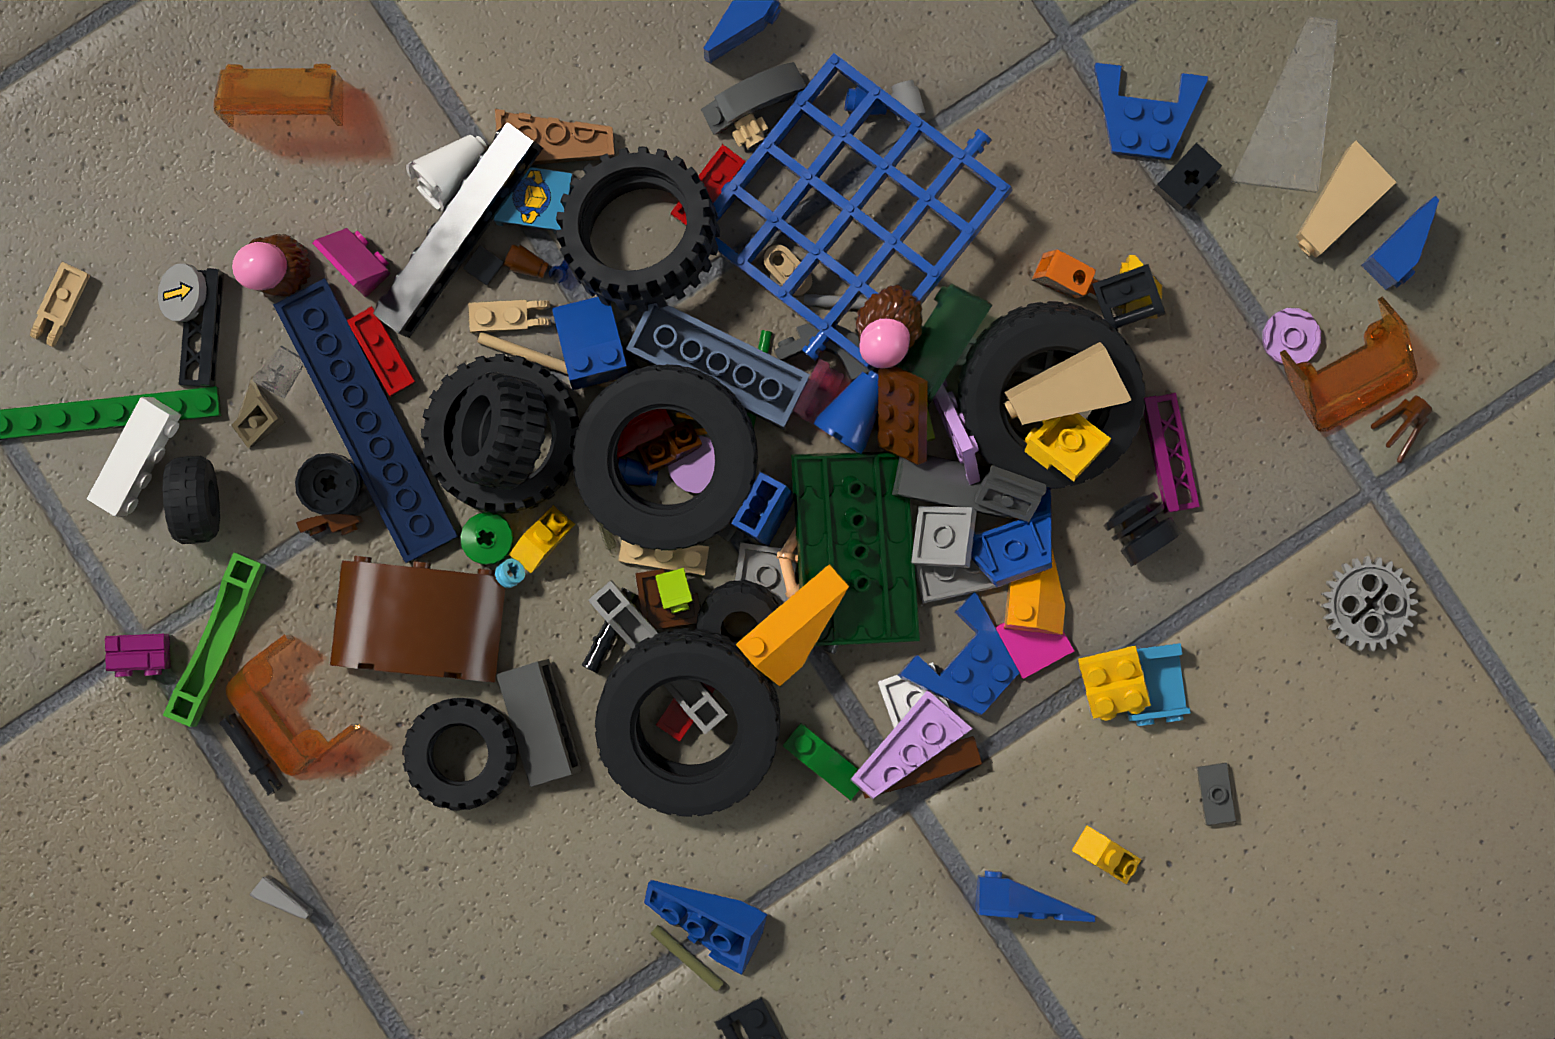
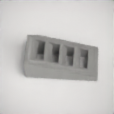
M271 875L263 877L250 893V896L299 918L307 919L313 914V909Z

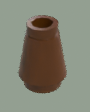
M512 244L503 265L508 267L509 271L542 279L549 263L521 244L520 246Z

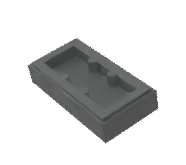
M1227 763L1196 767L1205 825L1236 821Z

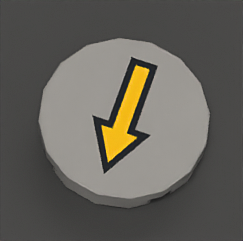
M176 264L166 271L158 288L159 307L165 317L176 322H188L199 314L196 311L200 305H204L206 300L207 287L203 274L198 272L196 267L189 264Z

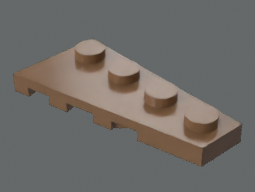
M495 109L496 132L508 122L543 147V150L532 165L600 160V156L607 153L610 158L615 157L613 128L610 126L577 121L574 123L560 121L558 118L548 117L546 119L533 117L531 114L526 113L514 114L507 113L505 110Z

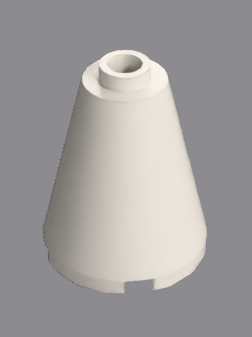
M467 135L411 161L406 165V170L411 180L415 177L417 178L419 184L417 189L434 208L437 210L441 208V211H443L447 202L454 199L460 190L463 179L473 172L477 166L478 158L483 152L488 150V147L479 136Z

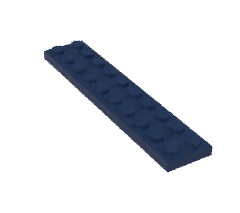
M324 278L273 304L404 562L407 564L458 538L378 378L351 330L327 279Z

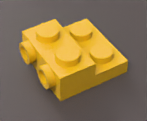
M1075 413L1043 420V426L1040 429L1033 428L1025 438L1027 446L1024 452L1047 470L1053 465L1072 481H1075L1109 445L1111 438L1080 414Z
M1136 645L1078 659L1093 719L1100 717L1101 720L1107 721L1115 718L1117 713L1129 711L1131 714H1138L1143 712L1145 707L1151 706Z

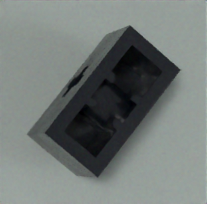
M1196 142L1153 190L1176 211L1180 212L1184 207L1190 210L1201 198L1197 193L1205 185L1209 189L1220 178L1217 171L1222 165ZM1192 174L1196 178L1187 185L1184 181Z

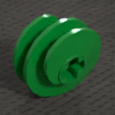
M490 512L479 513L471 517L463 526L460 536L461 547L466 556L474 562L483 565L496 564L506 558L512 549L514 539L508 522L500 515ZM483 532L494 534V538L491 539L493 543L490 546L486 543L481 544L480 540L483 539L481 535Z

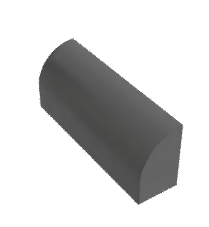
M927 455V462L917 465L901 456L899 457L892 495L947 507H970L977 510V513L1000 518H1011L1010 515L975 503V495L985 476L988 475L990 468L978 466L981 481L969 485L964 462L960 464L959 461Z
M550 660L537 661L496 674L530 787L583 771Z

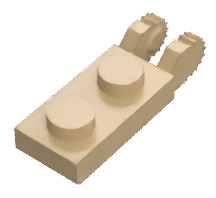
M64 262L60 264L36 313L38 316L31 329L30 337L38 339L43 333L48 319L55 323L47 337L46 344L51 347L56 345L63 332V327H66L91 276L90 274Z
M547 300L468 303L470 333L529 330V328L551 326V319L538 318L528 320V310H546L550 308V301Z

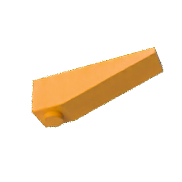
M1053 549L1051 569L1008 583L1004 629L1063 635L1065 602Z
M829 564L736 644L737 647L759 671L778 686H781L803 667L828 621L847 592L849 585Z

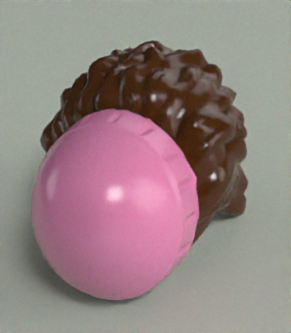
M275 234L264 238H255L248 245L242 247L234 257L232 269L236 280L241 285L263 292L264 297L275 298L277 296H290L296 290H300L301 285L306 284L307 279L311 277L309 269L311 262L307 258L308 251L304 248V245L298 243L297 240L289 235Z
M890 285L878 294H872L865 302L864 307L858 310L856 329L859 333L860 354L869 365L876 368H890L897 365L904 358L908 349L914 345L915 340L921 336L923 323L921 311L923 309L921 301L912 296L910 290H903L900 285Z

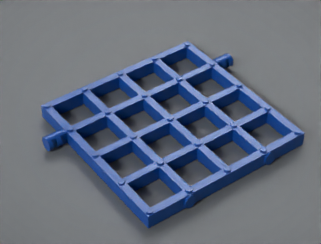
M833 53L807 87L797 93L791 107L731 182L729 181L723 186L722 193L713 203L718 215L717 222L736 198L766 220V222L740 254L736 253L717 237H715V240L719 247L718 252L819 330L815 337L812 336L810 338L809 345H805L802 348L805 354L816 361L819 357V352H823L826 349L825 345L831 340L870 370L872 366L862 358L860 348L835 330L836 325L860 295L869 299L872 294H878L868 285L895 252L926 275L925 279L912 294L918 301H921L922 305L1013 190L1008 183L974 159L978 153L981 154L984 151L983 147L989 145L992 141L987 134L977 129L974 133L975 137L973 139L970 138L967 142V147L962 150ZM837 71L867 93L866 97L842 127L812 105L813 101ZM879 103L910 125L884 159L853 136ZM803 114L834 136L808 169L778 147ZM921 134L952 157L926 191L895 168ZM845 145L876 168L850 201L819 179ZM770 156L800 178L774 212L744 190ZM963 166L995 189L969 223L937 200ZM887 177L918 200L892 234L861 211ZM811 188L842 210L816 244L785 221ZM929 209L961 232L935 266L903 243ZM852 220H855L884 243L858 277L827 254ZM777 230L808 253L781 287L751 264ZM819 262L850 285L823 320L793 297V294Z

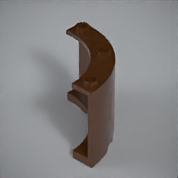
M354 556V561L342 560L330 661L331 666L495 683L505 587L498 583L495 570L478 569L477 574L431 569V563L413 561V567L371 563L372 558L364 556Z

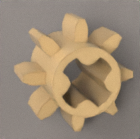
M749 114L734 123L737 130L732 132L739 147L745 144L747 149L751 150L763 142L766 138L764 134L769 131V128L763 117L756 120L753 114Z

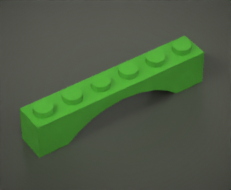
M233 553L222 578L215 605L201 640L185 672L176 685L163 716L188 727H197L266 569V564L240 553Z

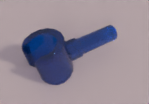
M564 260L560 266L552 267L549 271V277L551 278L555 271L560 269L563 272V277L558 283L565 282L568 279L567 270L569 266Z

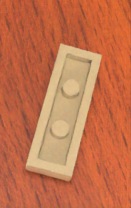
M622 540L618 561L668 570H677L684 567L687 573L705 575L710 547L695 545L684 549L661 551V549L641 548L639 545H632Z

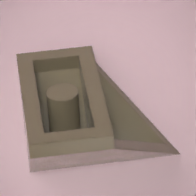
M251 377L237 420L231 425L247 448L254 446L286 423L253 377Z

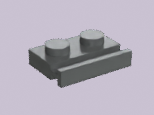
M991 465L988 475L985 476L975 495V503L1029 522L1041 502V497L1046 493V484Z

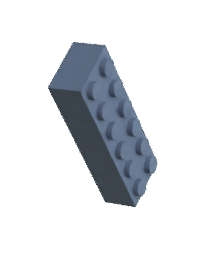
M657 303L648 305V311L644 312L626 348L628 354L652 366L666 364L681 365L709 374L734 393L748 413L783 430L810 378V374L669 305L659 309Z

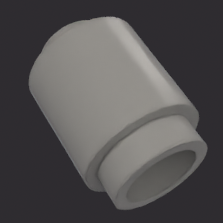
M913 80L900 82L891 87L893 93L890 95L920 118L926 114L919 88L915 86ZM896 115L898 122H904Z

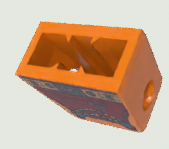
M1058 249L1043 253L1032 280L1074 299L1084 297L1086 294L1098 300L1093 287V283L1099 282L1093 279L1096 273L1094 268Z

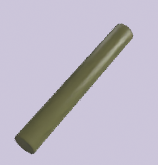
M659 925L652 930L650 934L710 987L716 992L720 989L724 982Z

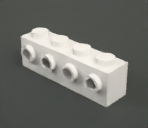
M141 397L87 500L115 517L131 514L137 507L139 493L149 484L152 478L151 471L154 465L165 454L164 447L168 439L177 432L181 414L153 397Z

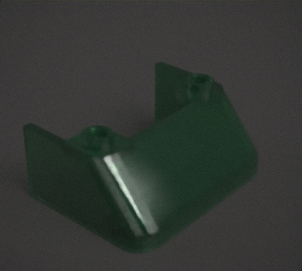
M952 283L948 288L944 285L941 287L934 298V301L938 302V304L922 327L921 336L908 349L901 362L895 365L928 381L927 408L993 306V304Z

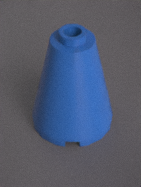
M872 370L868 374L862 372L816 417L813 424L861 454L867 446L878 415V374Z

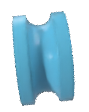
M510 558L496 568L495 576L501 586L512 588L524 579L525 569L518 560ZM509 570L513 573L511 577L507 573Z

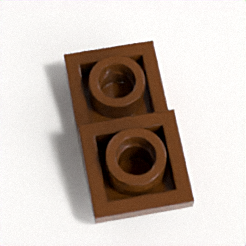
M690 420L663 430L661 436L636 446L635 452L645 471L650 475L694 452L702 446V442Z
M328 514L307 518L296 522L300 533L309 532L310 536L327 530L326 524H329L332 533L340 531L343 536L358 530L356 524L363 522L361 516Z

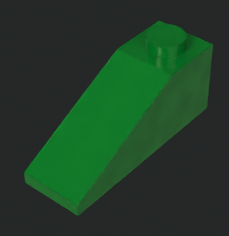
M802 723L797 726L782 745L850 801L860 790L851 781L856 770L859 769Z

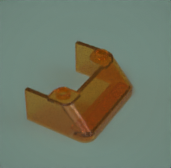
M228 64L225 65V69L219 71L213 112L228 127H234V115H329L337 126H343V79L336 70L331 69L329 64H314L313 68L243 69L242 65Z
M1383 296L1378 299L1382 319L1371 323L1364 333L1365 345L1316 371L1315 367L1309 362L1296 364L1286 350L1280 352L1287 380L1310 422L1319 432L1329 431L1411 386L1417 378L1418 372L1407 324Z
M284 634L240 669L228 682L226 696L281 771L287 775L295 776L306 771L361 729V726L359 724H351L329 742L321 732L314 729L305 730L296 737L293 735L261 692V689L267 686L273 678V668L268 660L296 640L293 635Z

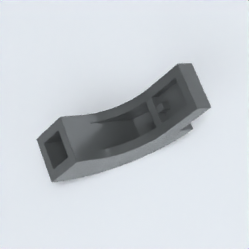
M787 63L760 72L716 95L714 97L715 100L703 107L701 111L713 135L722 133L739 119L764 107L788 101L797 95L798 92L803 91L806 85L795 63Z
M810 323L796 327L800 339L795 340L794 337H789L777 343L779 348L774 350L776 358L786 361L804 353L802 348L805 345H809L810 338L812 336L815 337L819 330ZM836 325L835 330L860 348L859 337L842 326ZM831 340L825 345V351L834 354L841 361L850 382H853L862 372L868 374L870 370L874 372L878 370V368L873 366L870 370Z

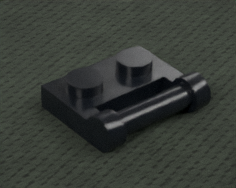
M1149 264L1093 283L1104 319L1117 331H1119L1118 328L1142 319L1154 315L1160 317L1166 314ZM1150 296L1152 304L1116 317L1113 316L1111 309Z
M762 997L714 1021L717 1029L722 1030L726 1039H739L731 1024L738 1019L749 1039H783Z

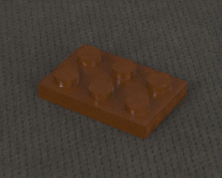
M896 366L879 368L878 446L917 465L927 462V380Z

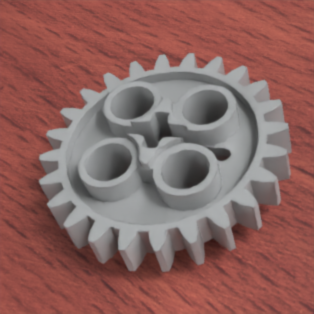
M1366 556L1363 559V565L1355 558L1352 559L1353 568L1343 563L1341 565L1343 574L1338 571L1332 572L1336 581H1326V585L1331 588V591L1323 592L1321 595L1328 598L1329 602L1321 604V607L1329 609L1330 613L1323 616V619H1332L1333 623L1328 627V630H1339L1336 635L1337 640L1346 636L1347 647L1356 641L1357 650H1363L1367 643L1368 650L1375 651L1376 643L1382 650L1387 649L1386 640L1393 645L1398 643L1396 634L1406 637L1407 634L1403 626L1413 627L1414 624L1408 620V616H1415L1417 612L1411 610L1410 605L1417 604L1418 600L1410 599L1409 595L1414 593L1416 588L1407 589L1406 584L1409 583L1411 578H1400L1403 572L1402 568L1392 571V561L1382 566L1381 557H1377L1372 564L1370 557ZM1366 575L1374 579L1375 584L1371 591L1365 590L1362 586V579ZM1386 584L1387 589L1372 602L1374 609H1366L1357 622L1353 624L1351 622L1353 617L1360 613L1367 605L1364 599L1375 597L1382 585ZM1388 595L1393 596L1396 600V607L1392 611L1387 610L1384 606V599ZM1346 597L1352 598L1355 602V608L1351 613L1346 612L1342 606V602ZM1369 616L1373 617L1377 623V627L1372 633L1368 632L1364 627V621Z

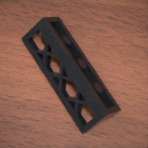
M207 268V271L197 270L206 277L207 290L206 300L203 305V322L199 325L193 319L183 322L178 384L180 386L215 387L224 272L219 269ZM191 323H192L193 326L195 327V329H193L192 331H191ZM200 332L201 348L195 354L189 347L190 339ZM189 352H190V354H191L193 357L188 361V356H189ZM197 361L199 363L198 380H188L187 368Z

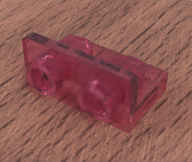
M819 359L793 410V414L813 424L816 417L832 402L844 375L830 368L829 363Z

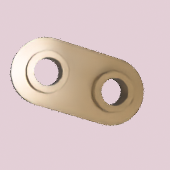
M773 245L764 254L765 268L781 286L801 263L783 245ZM781 256L784 262L782 265L777 266L773 263V258ZM809 274L803 285L797 289L793 296H803L809 292L812 286L811 274Z

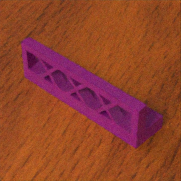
M1176 393L1157 397L1156 395L1145 397L1144 419L1160 496L1165 507L1163 509L1164 514L1200 507ZM1171 402L1173 413L1167 421L1160 417L1157 403ZM1173 418H1174L1175 426H1176V427H1174L1173 425L1170 424V422L1172 421ZM1167 427L1178 435L1179 441L1173 450L1166 446L1164 432ZM1179 446L1181 449L1182 456L1176 453ZM1173 456L1184 464V471L1179 478L1174 476L1171 471L1170 460ZM1185 475H1186L1187 483H1188V484H1186L1185 482L1182 481V479L1184 478ZM1179 484L1189 490L1191 503L1178 504L1176 488Z

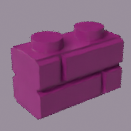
M169 634L105 636L106 671H115V677L133 676V670H144V676L162 675V669H170Z

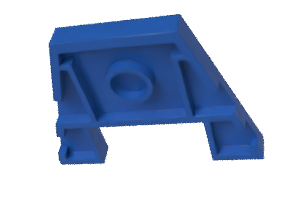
M1095 63L1094 72L1097 77L1099 96L1105 115L1104 120L1111 153L1169 161L1207 83L1208 76L1182 73L1180 75L1177 103L1119 96L1122 66Z
M1046 487V493L1041 497V502L1029 522L1020 519L977 535L974 532L971 559L996 587L1052 568L1051 489L1049 487Z
M974 592L954 612L976 633L968 644L939 675L916 655L898 676L980 716L1014 680L1019 671L982 602Z

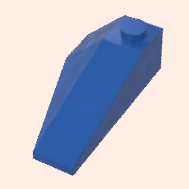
M985 870V876H977L975 911L978 915L1018 918L1019 914H1023L1024 917L1033 919L1054 917L1056 920L1095 922V916L1092 913L1010 878L1002 877L1003 872Z
M650 880L647 886L644 901L647 906L669 924H678L689 933L687 938L694 944L699 941L711 951L709 956L716 962L741 975L743 974L763 934L767 918L766 913L739 900Z

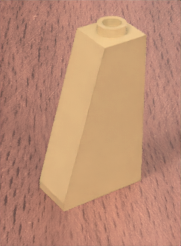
M1357 141L1351 144L1344 152L1296 236L1300 241L1298 246L1308 256L1313 255L1317 258L1396 183Z
M1099 342L1005 391L1009 401L1005 402L1004 405L1011 418L1017 417L1021 424L1024 425L1127 403L1131 401V398L1106 348Z

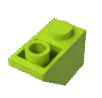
M684 567L655 576L664 610L671 609V613L676 614L690 609L688 604L694 603Z

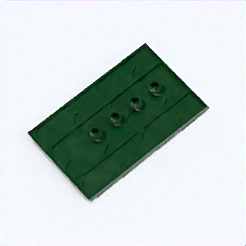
M892 452L791 454L796 540L798 545L799 590L829 564L849 585L847 592L814 646L920 641L915 565L911 563L913 537L910 499L892 495L900 457Z

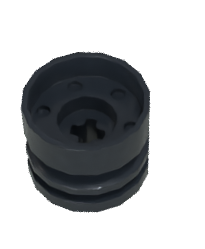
M336 453L316 454L307 459L298 469L295 479L296 494L301 503L311 512L322 515L337 514L351 508L357 501L362 489V479L355 464L346 456ZM334 476V483L337 484V488L327 491V484L324 483V479H331Z
M1155 492L1135 498L1114 512L1109 521L1103 525L1107 531L1117 525L1121 527L1122 530L1112 536V539L1117 541L1127 536L1129 542L1121 549V552L1131 567L1182 534L1172 517L1160 522L1157 520L1156 516L1165 508L1163 504L1153 510L1149 508L1148 505L1158 498Z

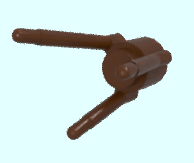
M1417 395L1410 401L1404 399L1399 406L1371 424V429H1376L1404 411L1401 416L1405 422L1386 443L1387 448H1390L1410 425L1415 426L1397 458L1398 463L1403 461L1422 427L1429 421L1427 416L1432 412V407Z

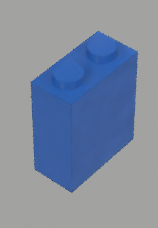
M760 472L751 487L747 499L742 503L743 505L731 524L745 535L765 546H769L794 502L793 492L786 485Z

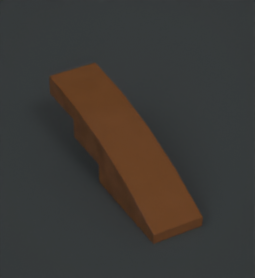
M974 736L955 741L881 794L981 765L982 761ZM863 792L864 799L870 798L865 792Z

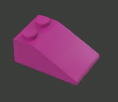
M348 228L318 238L312 243L365 297L391 274L385 268L389 263L378 251L372 254L366 248L369 242L358 230L353 234Z

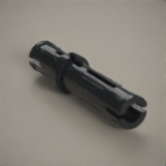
M623 587L621 588L622 592L634 604L639 596ZM606 620L598 635L594 636L591 640L593 641L591 649L581 664L597 674L609 651L614 649L613 643L618 635Z
M236 713L229 715V720L234 728L231 727L226 718L219 723L220 726L223 727L250 767L248 770L250 774L257 777L267 796L274 794L275 791L269 781L273 783L277 791L284 784L281 783L269 766L271 764L270 760L263 757L237 718Z

